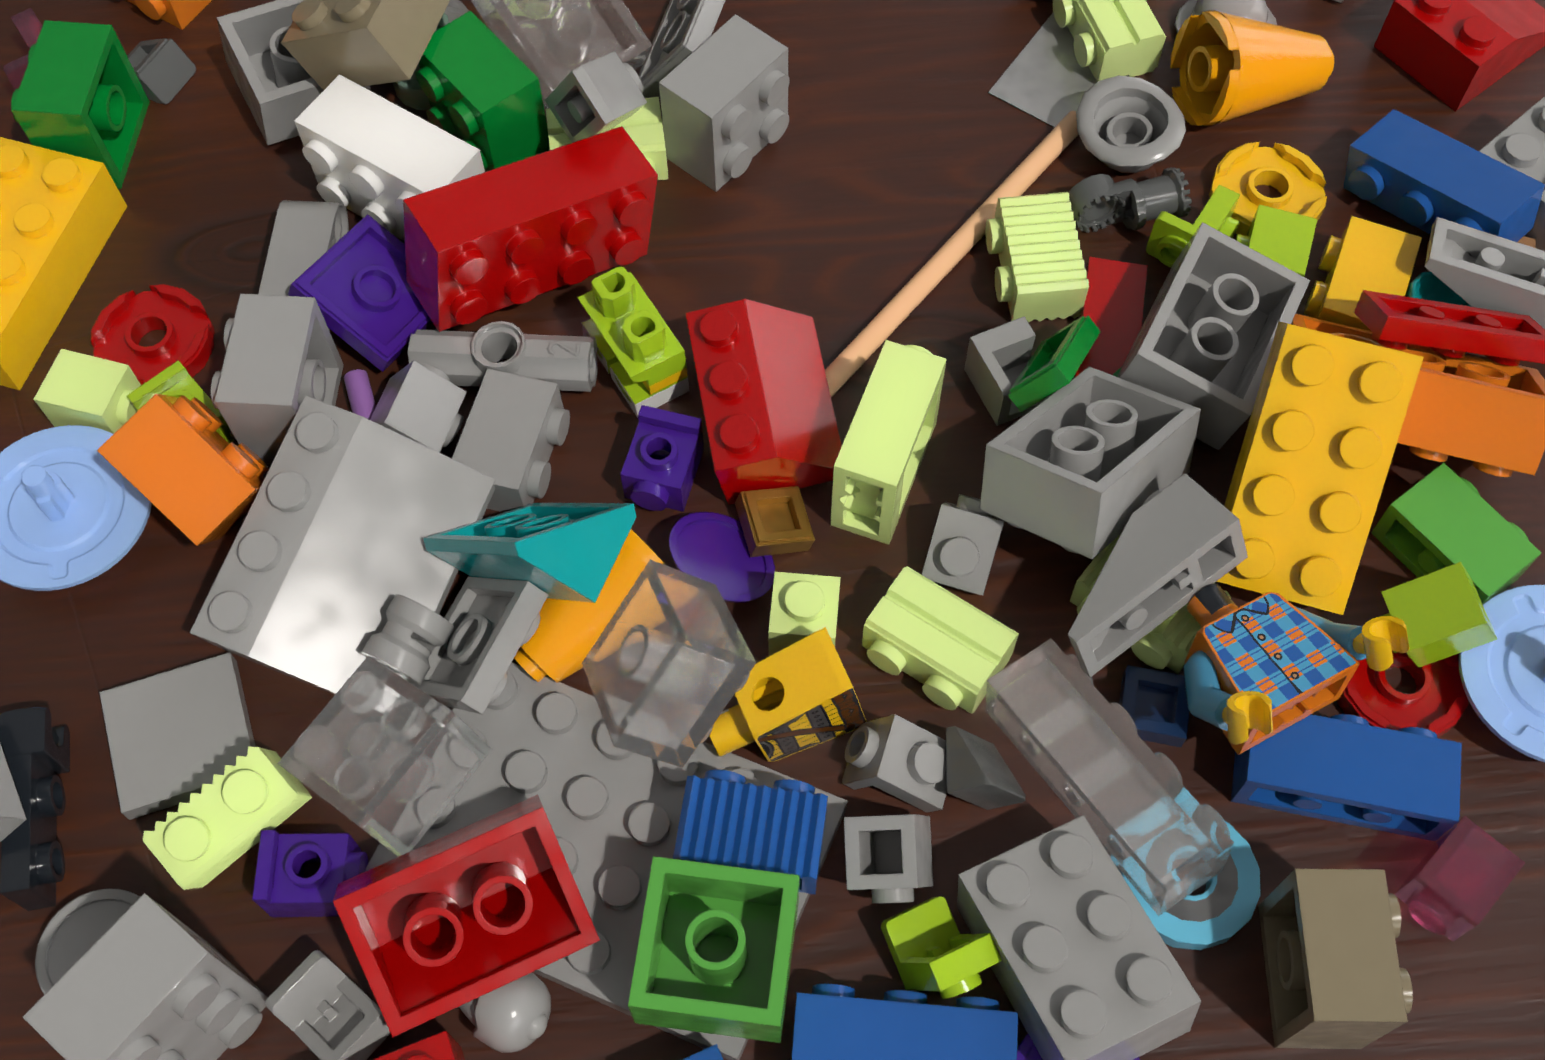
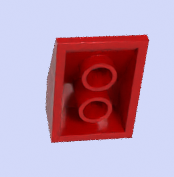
M1394 0L1374 47L1456 112L1545 46V9L1534 0Z

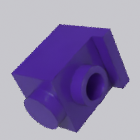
M641 405L638 414L639 423L620 474L624 498L631 499L638 506L648 510L661 511L669 508L684 512L704 451L702 419Z
M261 830L252 900L271 917H339L333 903L337 885L366 871V867L369 864L367 853L361 852V848L349 833L279 834L276 830ZM305 863H321L315 875L304 878Z

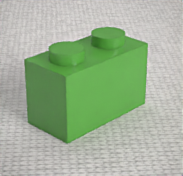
M1442 463L1395 500L1371 532L1418 578L1461 562L1471 577L1483 605L1517 581L1542 553L1528 540V537L1521 528L1502 517L1480 496L1478 490L1471 482L1459 477L1445 463Z

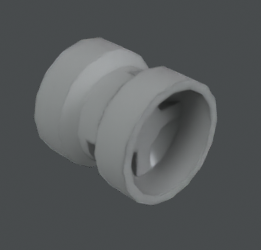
M397 594L386 610L388 622L382 632L371 635L361 653L391 673L411 683L421 685L431 668L428 660L435 647L445 644L454 626L426 606Z

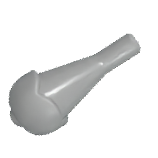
M530 973L459 1006V1008L475 1026L472 1032L475 1038L491 1049L501 1053H511L528 1047L545 1032L551 1012V995L547 986L534 973Z

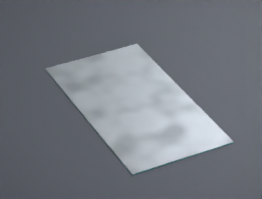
M1053 12L988 93L1056 127L1070 111H1077L1083 94L1096 84L1097 81L1089 66L1081 67L1077 62L1074 53V38L1068 27H1059Z

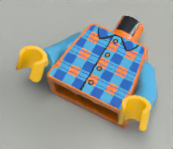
M1211 584L1199 591L1189 601L1186 608L1202 627L1197 632L1185 659L1184 678L1188 709L1193 716L1222 729L1232 748L1240 755L1338 700L1360 664L1357 660L1366 658L1368 666L1375 671L1388 669L1394 663L1392 651L1403 654L1410 649L1406 625L1403 620L1393 616L1372 618L1363 626L1335 623L1293 606L1282 595L1274 592H1267L1237 607L1218 584Z

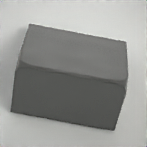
M171 38L140 41L127 56L148 99L160 104L169 103L196 71L193 62Z
M956 726L946 728V780L948 794L986 810L1026 801L1023 789L993 743Z

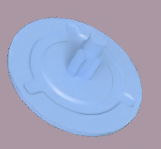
M58 426L23 437L0 452L1 582L13 587L33 591H52L73 587L98 577L109 570L135 545L147 524L152 503L97 451L113 433L91 426Z
M1527 585L1504 591L1483 605L1497 640L1459 653L1458 665L1462 686L1467 699L1489 730L1513 749L1535 760L1545 762V585Z

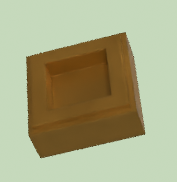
M798 486L742 491L739 493L735 506L750 557L810 550L815 538Z

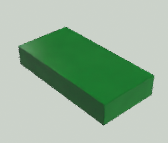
M1089 315L1080 317L1040 343L1009 390L1008 396L1020 412H1023L1071 382L1101 332Z

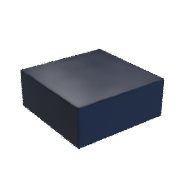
M1127 665L1122 675L1115 735L1182 747L1187 739L1189 720L1184 676Z

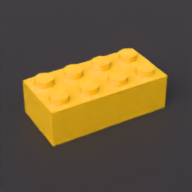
M0 137V385L20 391L126 210L127 204L104 163Z
M1278 322L1224 507L1239 518L1248 557L1216 582L1261 594L1267 592L1279 593L1291 602L1340 615L1344 614L1424 357Z

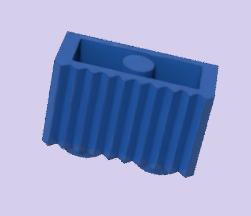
M708 770L705 772L704 778H699L695 775L687 776L673 859L800 875L799 892L816 894L827 814V795L822 793L815 794V788L812 785L791 779L777 780L774 782L773 788L765 785L745 784L746 778L744 776L727 770Z

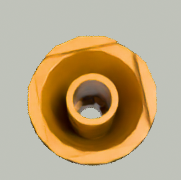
M1215 10L1204 11L1200 15L1188 17L1176 35L1171 54L1170 69L1180 68V86L1172 87L1173 99L1183 113L1184 119L1191 125L1213 126L1319 91L1332 74L1334 55L1327 41L1320 35Z
M631 529L596 602L547 598L539 611L540 623L536 632L527 643L520 646L514 659L537 682H540L548 675L558 683L682 608L693 597V594L678 577L674 579L666 571L667 568L663 565L664 562Z

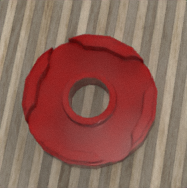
M165 284L149 285L151 291L135 294L134 290L119 295L101 311L91 329V344L94 347L93 356L129 365L141 385L178 360L193 378L205 367L214 349L215 328L201 301L185 289ZM153 330L166 331L164 338L159 343L147 347L139 346L142 337Z
M1392 651L1394 663L1390 667L1401 668L1411 674L1416 683V693L1404 694L1392 688L1386 679L1385 670L1375 671L1371 669L1367 664L1366 658L1357 660L1360 664L1342 695L1337 700V703L1345 714L1362 717L1369 722L1370 726L1391 730L1418 727L1431 730L1440 737L1457 723L1469 704L1460 678L1459 654L1418 668L1407 653H1394Z

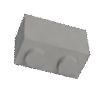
M487 368L452 457L453 460L496 480L494 483L495 491L487 509L504 513L533 504L535 498L542 499L546 494L551 477V464L548 461L554 445L561 446L564 443L570 424V412L563 407L558 384Z

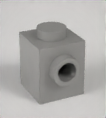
M413 360L390 377L370 420L440 453L441 448L447 447L461 428L463 416L458 411L467 392L451 383L449 377L440 369L427 364H419Z
M909 814L844 817L847 890L871 889L872 903L914 902V888L933 886L930 816Z

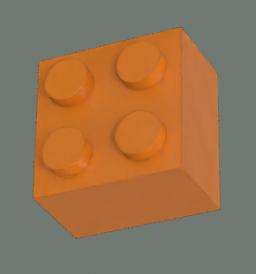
M155 394L97 450L196 546L219 540L250 510L265 479L263 475L269 470L264 461L241 442L237 446L232 442L228 443L216 431L223 423L205 404L196 397L189 400L184 395L174 397Z

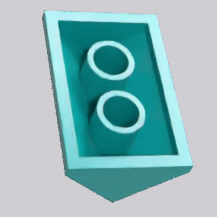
M533 503L425 537L423 540L426 551L470 577L529 581L548 594L547 598L595 603L637 515L634 503Z

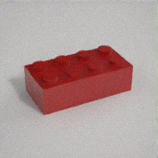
M621 126L404 199L406 281L437 330L441 332L459 324L473 323L486 314L510 305L527 303L537 295L564 285L578 284L591 275L615 266L631 264L640 257L647 255L658 174Z

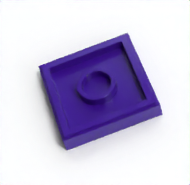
M368 214L290 285L288 292L289 296L315 297L327 327L382 372L409 346L411 334H415L417 330H425L432 323L406 281L405 244Z

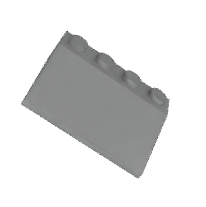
M305 395L190 633L220 649L392 718L408 681L379 666L361 652L371 635L382 632L388 622L386 610L397 594L408 597L437 614L440 613L459 569L426 551L423 538L482 520L495 491L494 483L496 480L363 416Z

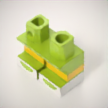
M616 267L594 278L591 282L592 291L577 297L591 318L582 322L584 337H595L598 348L597 357L608 374L611 373L612 380L637 418L641 405L657 408L689 392L685 350L631 271L627 272L624 267Z

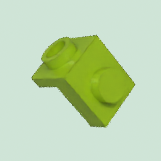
M1218 185L1194 224L1168 212H1160L1154 222L1146 252L1159 259L1166 266L1172 267L1202 222L1233 238L1240 221L1232 218V214L1240 194Z
M932 897L884 920L881 924L882 932L906 990L939 991L943 999L955 997L979 986L982 983L979 972L1002 961L991 933H959L944 897Z

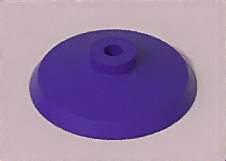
M695 512L682 517L673 526L669 537V547L673 561L683 578L699 592L724 602H744L763 596L771 588L775 573L772 555L750 557L740 521L719 513Z

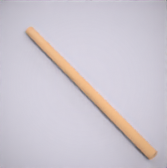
M1070 111L825 369L831 398L985 235L986 220L995 218L998 198L1021 196L1078 136L1076 111Z

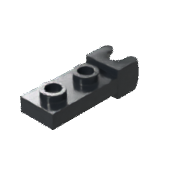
M28 707L0 713V743L27 819L1 841L0 894L27 911L55 907L56 883L61 882L65 874L64 853L60 843L57 841V816L63 815L66 799L63 783L57 774L70 772V732L67 725L51 727V712L48 707Z

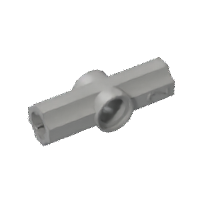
M505 321L491 322L481 327L477 332L417 330L415 334L410 336L407 351L409 363L414 360L419 364L434 366L443 371L449 377L450 382L456 386L480 387L488 368L557 383L561 391L591 392L592 387L596 385L598 371V348L595 337L523 334L519 327ZM508 358H510V359L507 360V361L499 362V361H501V360H503V359H508Z

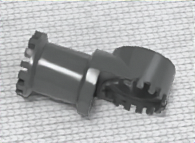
M1170 167L1164 169L1159 177L1137 183L1133 179L1115 183L1109 175H1093L1077 183L1068 193L1074 221H1076V225L1081 231L1085 230V232L1089 233V228H1091L1093 232H1096L1098 228L1104 229L1107 228L1106 226L1123 222L1127 229L1134 231L1142 229L1146 221L1156 219L1162 211L1178 218L1188 216L1189 211H1191L1189 204L1192 203V200L1188 196L1185 197V195L1190 194V189L1184 190V187L1189 183L1187 180H1184L1185 174L1183 172L1180 173V168Z

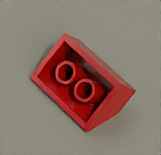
M748 299L686 313L714 470L728 505L734 504L739 493L742 491L795 486L803 488L833 481L834 464L842 444L813 317Z
M538 794L339 883L333 898L334 906L392 1038L600 941Z

